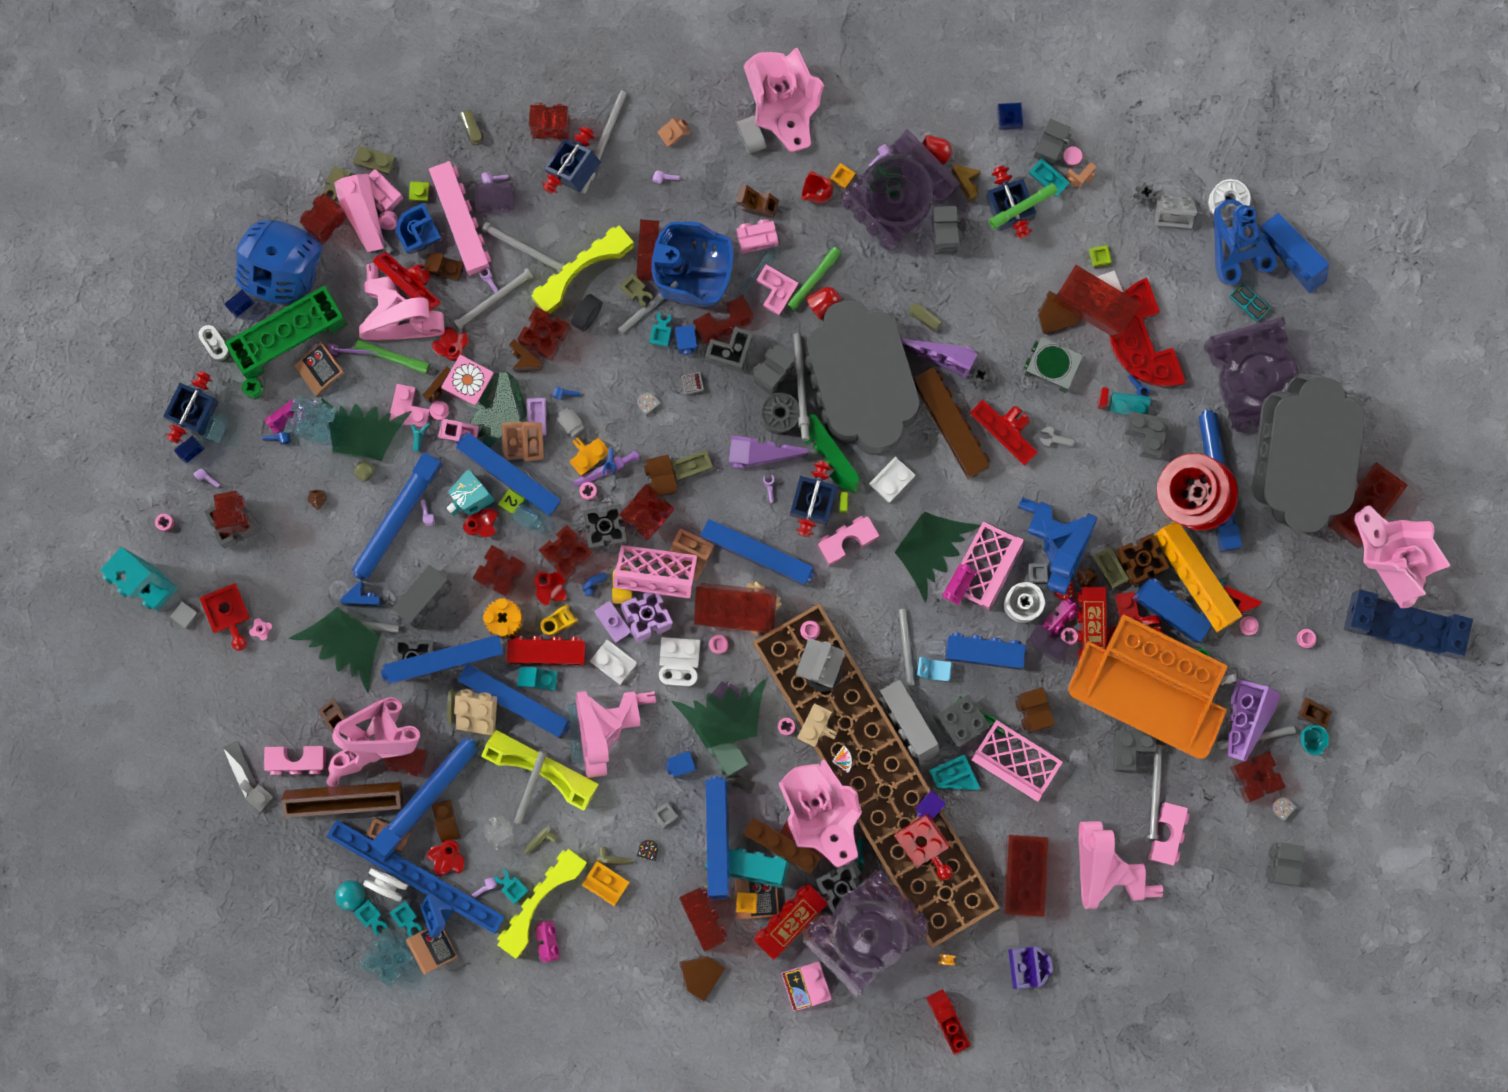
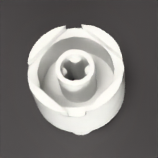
M1030 582L1016 584L1008 591L1004 599L1005 612L1012 620L1019 623H1029L1035 620L1045 606V599L1041 589ZM1023 599L1027 600L1026 603L1028 605H1026L1025 607H1023L1022 602H1020Z

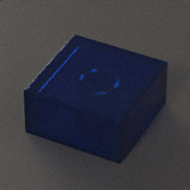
M1021 102L998 104L999 130L1022 129Z
M243 289L224 303L235 318H238L255 304Z
M192 435L174 449V452L187 464L205 448Z

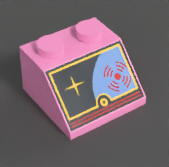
M819 961L782 973L793 1011L832 1000Z

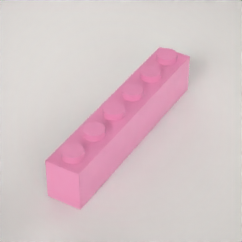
M450 161L429 168L468 275L471 276L482 272L486 268L490 269L488 263L491 262L488 251L484 252L482 248L485 242L482 235H478L475 228L479 226L475 217L471 218L469 211H472L469 200H464L463 194L466 192L463 184H458L456 177H459L456 166L452 167Z

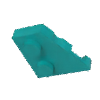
M965 754L929 770L937 789H980Z

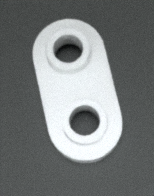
M211 325L202 327L199 331V339L211 357L218 361L226 359L229 355V350L217 329ZM212 333V338L207 339V335ZM218 349H223L221 354H217Z
M666 665L660 669L659 679L665 685L689 687L696 683L697 673L692 667ZM667 672L672 673L670 679L665 678ZM685 674H690L692 676L691 679L685 680Z

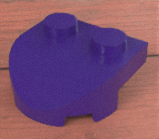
M1023 947L1008 949L1013 989L1038 987L1046 983L1045 981L1048 976L1052 974L1053 965L1050 956L1041 950L1042 948Z

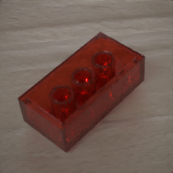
M1078 265L1074 266L1053 301L1117 340L1121 338L1141 305L1137 300Z
M1378 462L1374 463L1357 484V490L1354 493V499L1349 509L1341 514L1334 515L1327 526L1356 548L1364 546L1355 523L1356 513L1360 512L1365 506H1371L1384 518L1408 484Z
M701 583L696 586L694 625L769 633L775 628L777 590Z
M1006 836L1003 914L1045 917L1048 837Z

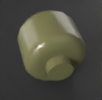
M367 460L359 461L355 465L354 474L362 482H366L374 475L376 469Z

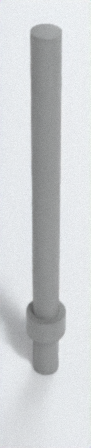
M623 90L618 95L594 154L599 160L627 96V92ZM595 172L593 173L589 181L586 183L581 193L586 194L590 182L594 180V177L596 175Z
M796 333L793 337L800 411L798 422L799 427H801L802 441H808L810 417L807 415L801 334Z

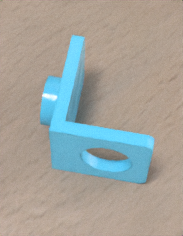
M920 657L917 676L929 680L950 681L952 662L929 660ZM923 664H925L924 673L922 671Z

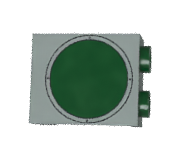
M1041 337L1039 342L1035 341L1031 352L1034 354L1032 359L1028 358L1024 365V369H1026L1024 375L1028 376L1030 373L1060 386L1059 390L1066 393L1083 355Z

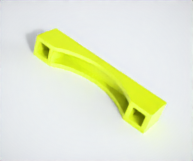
M620 225L609 229L604 238L594 241L589 250L579 253L574 262H568L564 265L559 274H553L549 277L548 282L544 286L540 285L534 289L531 295L532 299L547 317L562 306L563 297L569 284L583 269L602 260L620 259L634 248V242Z
M496 730L486 743L481 757L498 766H515L532 771L539 752ZM545 757L539 774L556 786L568 803L585 811L599 785L548 757Z
M567 849V851L562 850L557 857L559 862L555 867L551 866L545 873L547 877L543 883L539 882L533 890L535 892L533 897L525 900L521 906L523 908L522 912L519 915L515 914L509 922L511 927L508 931L503 930L497 938L499 940L497 945L515 959L519 958L530 943L531 920L541 900L555 887L567 881L577 879L588 864V862L570 849Z

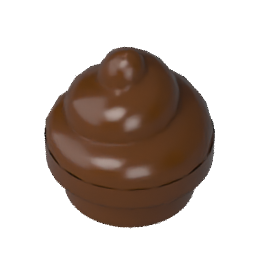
M311 490L307 500L312 507L319 510L327 500V496L323 490Z
M1084 568L1077 570L1078 581L1082 586L1090 587L1094 584L1097 575L1093 569Z

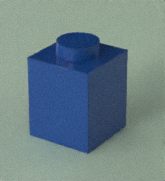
M694 325L675 327L678 353H682V355L694 354L697 351Z
M690 751L668 758V763L665 764L668 774H673L674 778L696 771Z

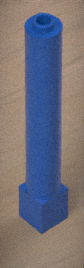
M1213 410L1201 412L1202 415L1198 416L1204 454L1226 466L1218 415L1213 413ZM1234 512L1227 521L1216 529L1219 552L1238 550L1242 547L1239 526L1236 524Z
M426 452L422 454L412 470L413 474L353 566V576L361 581L364 578L369 579L429 483H432L443 466L439 460Z
M464 737L370 845L385 858H388L402 842V838L479 751L477 748L479 744L471 737L468 740Z

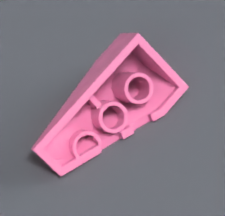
M357 174L334 182L338 201L367 252L384 249L385 244L368 174Z

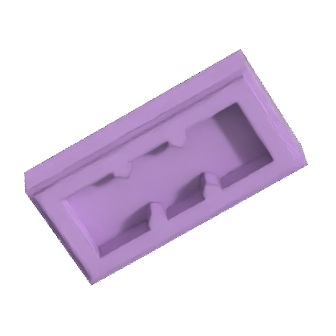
M546 398L527 399V422L542 423L543 437H547Z
M610 601L594 611L615 643L632 633Z

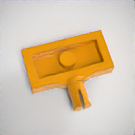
M577 437L576 441L574 440L572 443L578 448L579 452L569 463L580 476H583L608 455L609 449L599 437L586 446Z

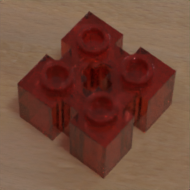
M544 103L530 105L529 129L532 138H554L564 140L565 138L569 140L571 118L568 106L554 104L553 107H546Z
M325 193L314 199L312 203L314 207L311 210L304 211L299 221L304 230L310 233L322 245L332 236V232L336 227L338 228L347 218L342 207Z
M535 306L528 319L530 322L529 328L524 326L517 340L520 345L532 351L536 347L539 355L553 361L560 349L558 341L564 342L570 331V325L557 317L551 320L548 312ZM547 331L548 335L541 337L540 333H545Z
M647 483L632 498L619 516L629 525L633 523L638 527L636 531L646 540H649L675 508L665 499H659L656 496L658 493Z
M568 525L556 534L558 539L554 543L549 540L538 550L549 564L552 562L556 563L554 569L565 581L577 572L575 569L577 564L580 563L583 566L594 557L592 551L583 541L580 544L576 542L579 538ZM563 550H566V551L571 550V552H569L570 555H569L568 557H567V556H564V557H563L562 555H564V554H563L562 551H563Z
M491 545L484 557L487 561L485 567L481 565L478 567L473 580L486 588L493 585L495 593L509 599L516 587L513 583L515 577L520 580L527 565L513 556L508 560L506 558L507 554L504 551ZM502 568L504 574L497 576L496 570Z
M1270 751L1251 758L1253 762L1251 764L1249 760L1230 767L1235 781L1241 780L1243 787L1239 790L1245 803L1264 797L1263 791L1266 794H1270L1285 788L1280 773L1274 774L1272 767L1276 766ZM1256 772L1261 776L1260 781L1254 778Z

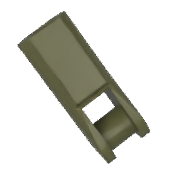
M471 110L459 113L472 144H480L482 141L481 133Z
M918 303L911 305L909 314L935 332L941 325L942 320Z

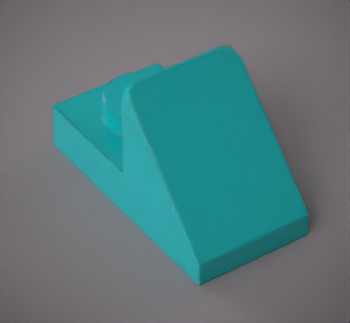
M519 667L517 687L556 691L558 671L543 670L536 667Z

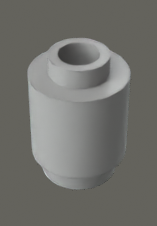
M565 408L558 414L560 417L557 420L567 434L574 437L584 430L583 422L573 409Z

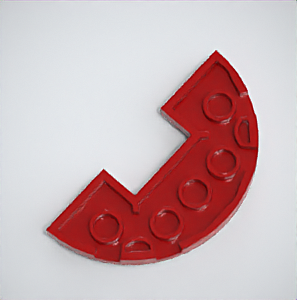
M1144 278L1130 286L1121 295L1113 308L1109 320L1111 348L1121 366L1136 379L1160 387L1183 385L1186 381L1173 347L1155 353L1143 319L1157 315L1160 311L1148 278Z

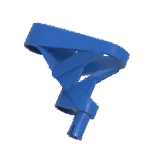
M1234 199L1220 202L1214 211L1215 269L1219 280L1224 284H1236L1241 279L1239 262L1251 259L1254 268L1259 272H1271L1277 265L1274 250L1256 223L1255 217L1257 212H1253L1256 210ZM1231 203L1236 206V209L1233 212V227L1227 228L1220 212L1226 204ZM1247 227L1251 230L1248 238L1244 234ZM1222 237L1228 245L1229 249L1231 250L1225 263L1223 258ZM1255 244L1253 248L1238 252L1240 248ZM1264 258L1268 260V265L1266 268L1262 266V260ZM1228 270H1231L1233 273L1230 280L1226 277Z
M1022 497L1018 508L1035 514L1030 523L1028 533L1043 539L1044 551L1047 554L1051 567L1050 572L1052 574L1048 581L1047 589L1065 595L1068 590L1067 586L1069 587L1092 535L1097 516L1088 513L1086 517L1063 524L1053 520L1051 505L1044 502L1039 504Z

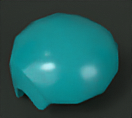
M1320 725L1306 726L1300 733V745L1305 752L1313 756L1321 755L1324 749L1329 746V734Z
M349 880L340 884L337 888L335 901L342 910L351 912L363 904L366 894L360 883Z

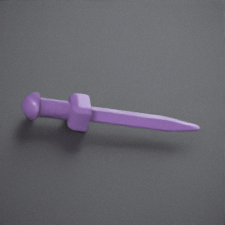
M317 343L313 344V345L311 346V350H312L316 345H318V344H317ZM327 344L326 346L332 356H338V352L379 353L369 350L341 349L336 344Z
M634 450L623 458L619 456L613 458V463L616 465L615 470L621 471L625 468L626 464L634 460L638 461L640 453ZM603 465L581 476L573 483V486L592 482L612 471L606 469L605 474H603Z

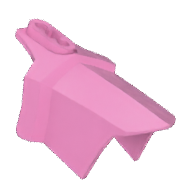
M795 48L788 56L776 52L755 54L745 63L744 70L756 102V126L771 130L789 152H797L808 148L811 144L809 118L820 106L821 94L824 88L823 82L819 78L810 75L798 48ZM794 139H795L797 142H799L800 145H796V144L794 143Z
M1365 506L1360 512L1356 513L1355 523L1364 545L1365 565L1370 569L1377 570L1400 608L1413 606L1419 596L1426 594L1423 590L1426 576L1450 566L1433 539V523L1430 521L1414 522L1406 520L1388 522L1371 506Z
M825 759L821 761V766L819 764H811L793 768L781 780L779 787L791 813L788 823L797 847L817 849L838 868L849 864L858 857L853 830L862 814L858 794L851 787L841 785ZM832 838H838L837 842H832L831 840ZM841 852L846 854L847 857L844 859L841 858Z

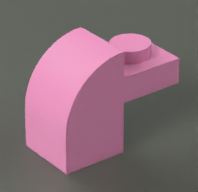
M442 419L438 438L459 441L462 434L466 435L467 432L477 438L479 426Z

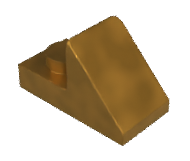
M960 165L952 166L951 173L970 203L975 201L979 191L975 183H971V181L980 177L981 171Z

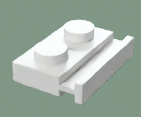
M895 456L869 485L890 503L916 475Z
M661 637L659 665L698 668L700 640Z
M609 640L605 641L590 660L593 665L619 685L623 683L632 669L638 664Z

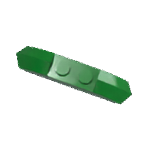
M807 413L808 417H810L809 440L805 441L806 444L814 443L813 448L818 455L822 454L825 458L823 462L829 463V467L834 471L829 476L837 485L856 493L859 480L858 474L816 415Z

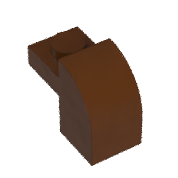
M748 185L740 186L736 203L741 205V210L762 217H775L779 199L772 194L756 192Z
M334 699L318 710L332 734L335 726L348 718Z

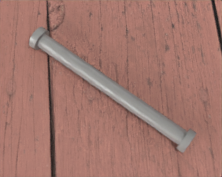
M486 222L482 228V232H488L553 267L558 273L566 265L490 226L491 223Z
M526 268L524 273L459 320L455 319L454 323L461 330L463 325L528 278L532 279V274Z
M1156 745V752L1154 754L1150 835L1147 836V839L1159 840V835L1157 834L1162 753L1165 750V746Z

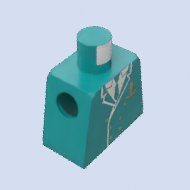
M468 469L449 490V494L454 501L446 508L453 516L461 509L468 516H471L494 502L495 499Z

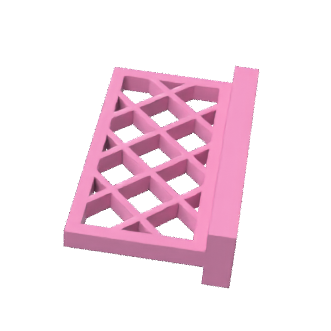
M983 522L961 563L964 565L974 562L977 570L976 575L978 574L981 584L969 586L967 591L970 592V595L965 593L963 597L990 611L1025 545L1024 540ZM984 529L991 530L994 538L983 541L982 533ZM1007 538L1011 540L1009 547L1000 549L998 540ZM996 541L998 550L987 553L985 544ZM983 545L985 555L975 558L973 554L974 548ZM1000 553L1002 559L1000 564L992 566L989 557ZM987 557L990 567L979 570L976 561ZM991 570L993 575L991 581L983 583L980 573ZM982 587L984 595L981 600L973 597L971 590Z
M621 545L614 574V588L690 598L697 555ZM624 552L633 553L634 557L627 559L624 556ZM649 555L654 559L646 562L643 557ZM670 558L672 562L666 565L662 559ZM639 560L643 565L635 568L632 563ZM684 560L692 561V564L684 567L681 562ZM658 562L661 568L655 571L651 565ZM677 565L681 570L673 573L670 568ZM628 566L632 571H623L621 569ZM646 568L651 572L650 574L640 573V571ZM666 571L670 576L665 577L659 574ZM685 573L689 580L680 579L678 577Z
M998 720L995 721L972 757V761L1037 802L1063 763L1057 757ZM997 726L1005 730L1006 738L995 740L993 732ZM992 735L993 741H988ZM1019 738L1022 741L1023 748L1011 750L1009 739ZM1007 740L1010 751L998 753L996 742ZM994 743L996 754L986 755L982 752L986 744ZM1032 748L1038 750L1040 758L1028 761L1026 750ZM1024 750L1026 761L1015 764L1012 753ZM1010 753L1013 764L1002 765L999 756ZM997 756L998 762L991 757ZM1052 759L1057 764L1053 770L1045 771L1042 760ZM1040 761L1043 772L1031 774L1029 763ZM1027 764L1029 775H1018L1015 766ZM1044 775L1045 783L1041 789L1033 784L1032 777Z

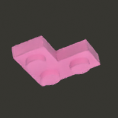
M765 265L756 280L757 283L771 290L763 307L780 316L799 283L768 265Z
M396 385L389 422L408 426L414 424L418 428H422L428 423L430 409L413 406L416 393L415 387Z

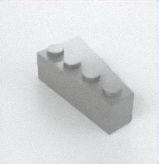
M901 680L880 690L881 697L879 700L882 706L888 708L890 712L888 715L892 723L897 724L900 729L898 733L903 741L906 740L909 745L908 750L913 757L915 756L919 765L921 766L939 756V744Z

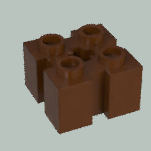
M1153 533L1139 539L1136 542L1137 546L1129 543L1115 551L1121 566L1126 564L1128 568L1125 573L1129 578L1128 581L1131 586L1145 581L1149 573L1151 577H1154L1169 569L1164 555L1158 556L1156 552L1159 545ZM1138 556H1140V558H1145L1146 561L1144 562V564L1138 561Z
M1044 687L1024 692L1017 696L1015 704L1018 712L1021 711L1024 718L1021 719L1024 731L1027 730L1029 734L1055 725Z

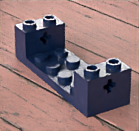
M1359 589L1351 595L1344 630L1433 654L1459 659L1466 654L1473 619L1457 614L1447 617L1413 607L1400 608L1397 603L1378 599V594Z

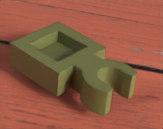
M334 165L326 180V183L330 186L324 189V197L333 192L332 200L336 201L338 197L334 182L341 178L352 176L351 172Z
M633 273L619 286L632 301L638 298L642 307H646V303L643 302L645 297L653 300L652 294L644 292L646 286Z

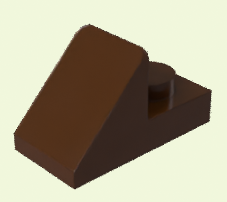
M442 253L427 254L423 270L428 269L431 275L459 282L464 263L445 258Z
M515 339L509 344L512 349L510 351L511 354L517 359L521 357L519 362L513 367L514 372L541 371L543 369L542 363Z
M446 367L422 394L424 399L430 404L441 396V391L443 390L441 387L451 371L449 367Z
M1305 698L1297 719L1308 721L1313 725H1320L1326 729L1332 711L1309 698Z
M451 800L432 804L436 821L434 824L441 843L448 839L460 838Z

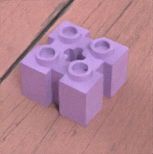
M645 593L643 594V600L637 601L635 597L621 603V610L627 623L632 622L631 632L636 643L651 638V632L653 631L661 634L672 629L673 622L667 609L661 610L663 608V600L660 594ZM644 614L651 615L650 618H644Z

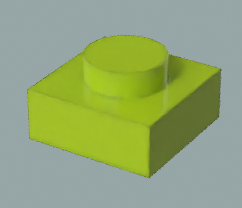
M410 181L409 201L429 203V182Z

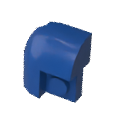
M424 203L401 214L397 222L396 232L407 254L425 250V247L441 240Z

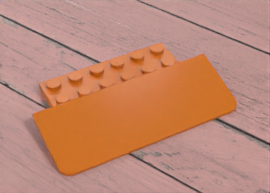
M1122 615L1106 650L1089 641L1086 642L1069 683L1068 692L1073 698L1195 758L1203 759L1208 756L1227 709L1213 703L1212 699L1228 666L1126 615Z

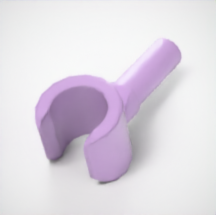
M886 144L877 149L880 155L869 164L870 168H873L882 158L884 159L889 156L890 151Z
M656 171L652 181L662 184L663 179L679 180V176L667 175L662 171Z
M490 172L481 174V179L486 186L491 185L495 181L509 179L508 175L492 177Z
M486 268L488 272L486 276H482L481 272H479L481 279L487 282L495 293L499 291L491 279L492 274L488 268Z
M198 469L194 473V476L199 481L205 478L216 488L220 486L203 469Z
M771 475L772 482L770 483L765 481L764 476L763 484L767 487L770 503H773L774 476Z
M421 500L425 525H435L434 514H428L426 502Z
M494 877L485 879L486 886L474 892L472 896L476 898L483 892L496 888L497 882Z

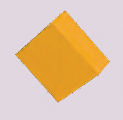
M840 163L831 175L830 181L846 190L856 173Z
M737 892L736 912L756 913L757 894Z

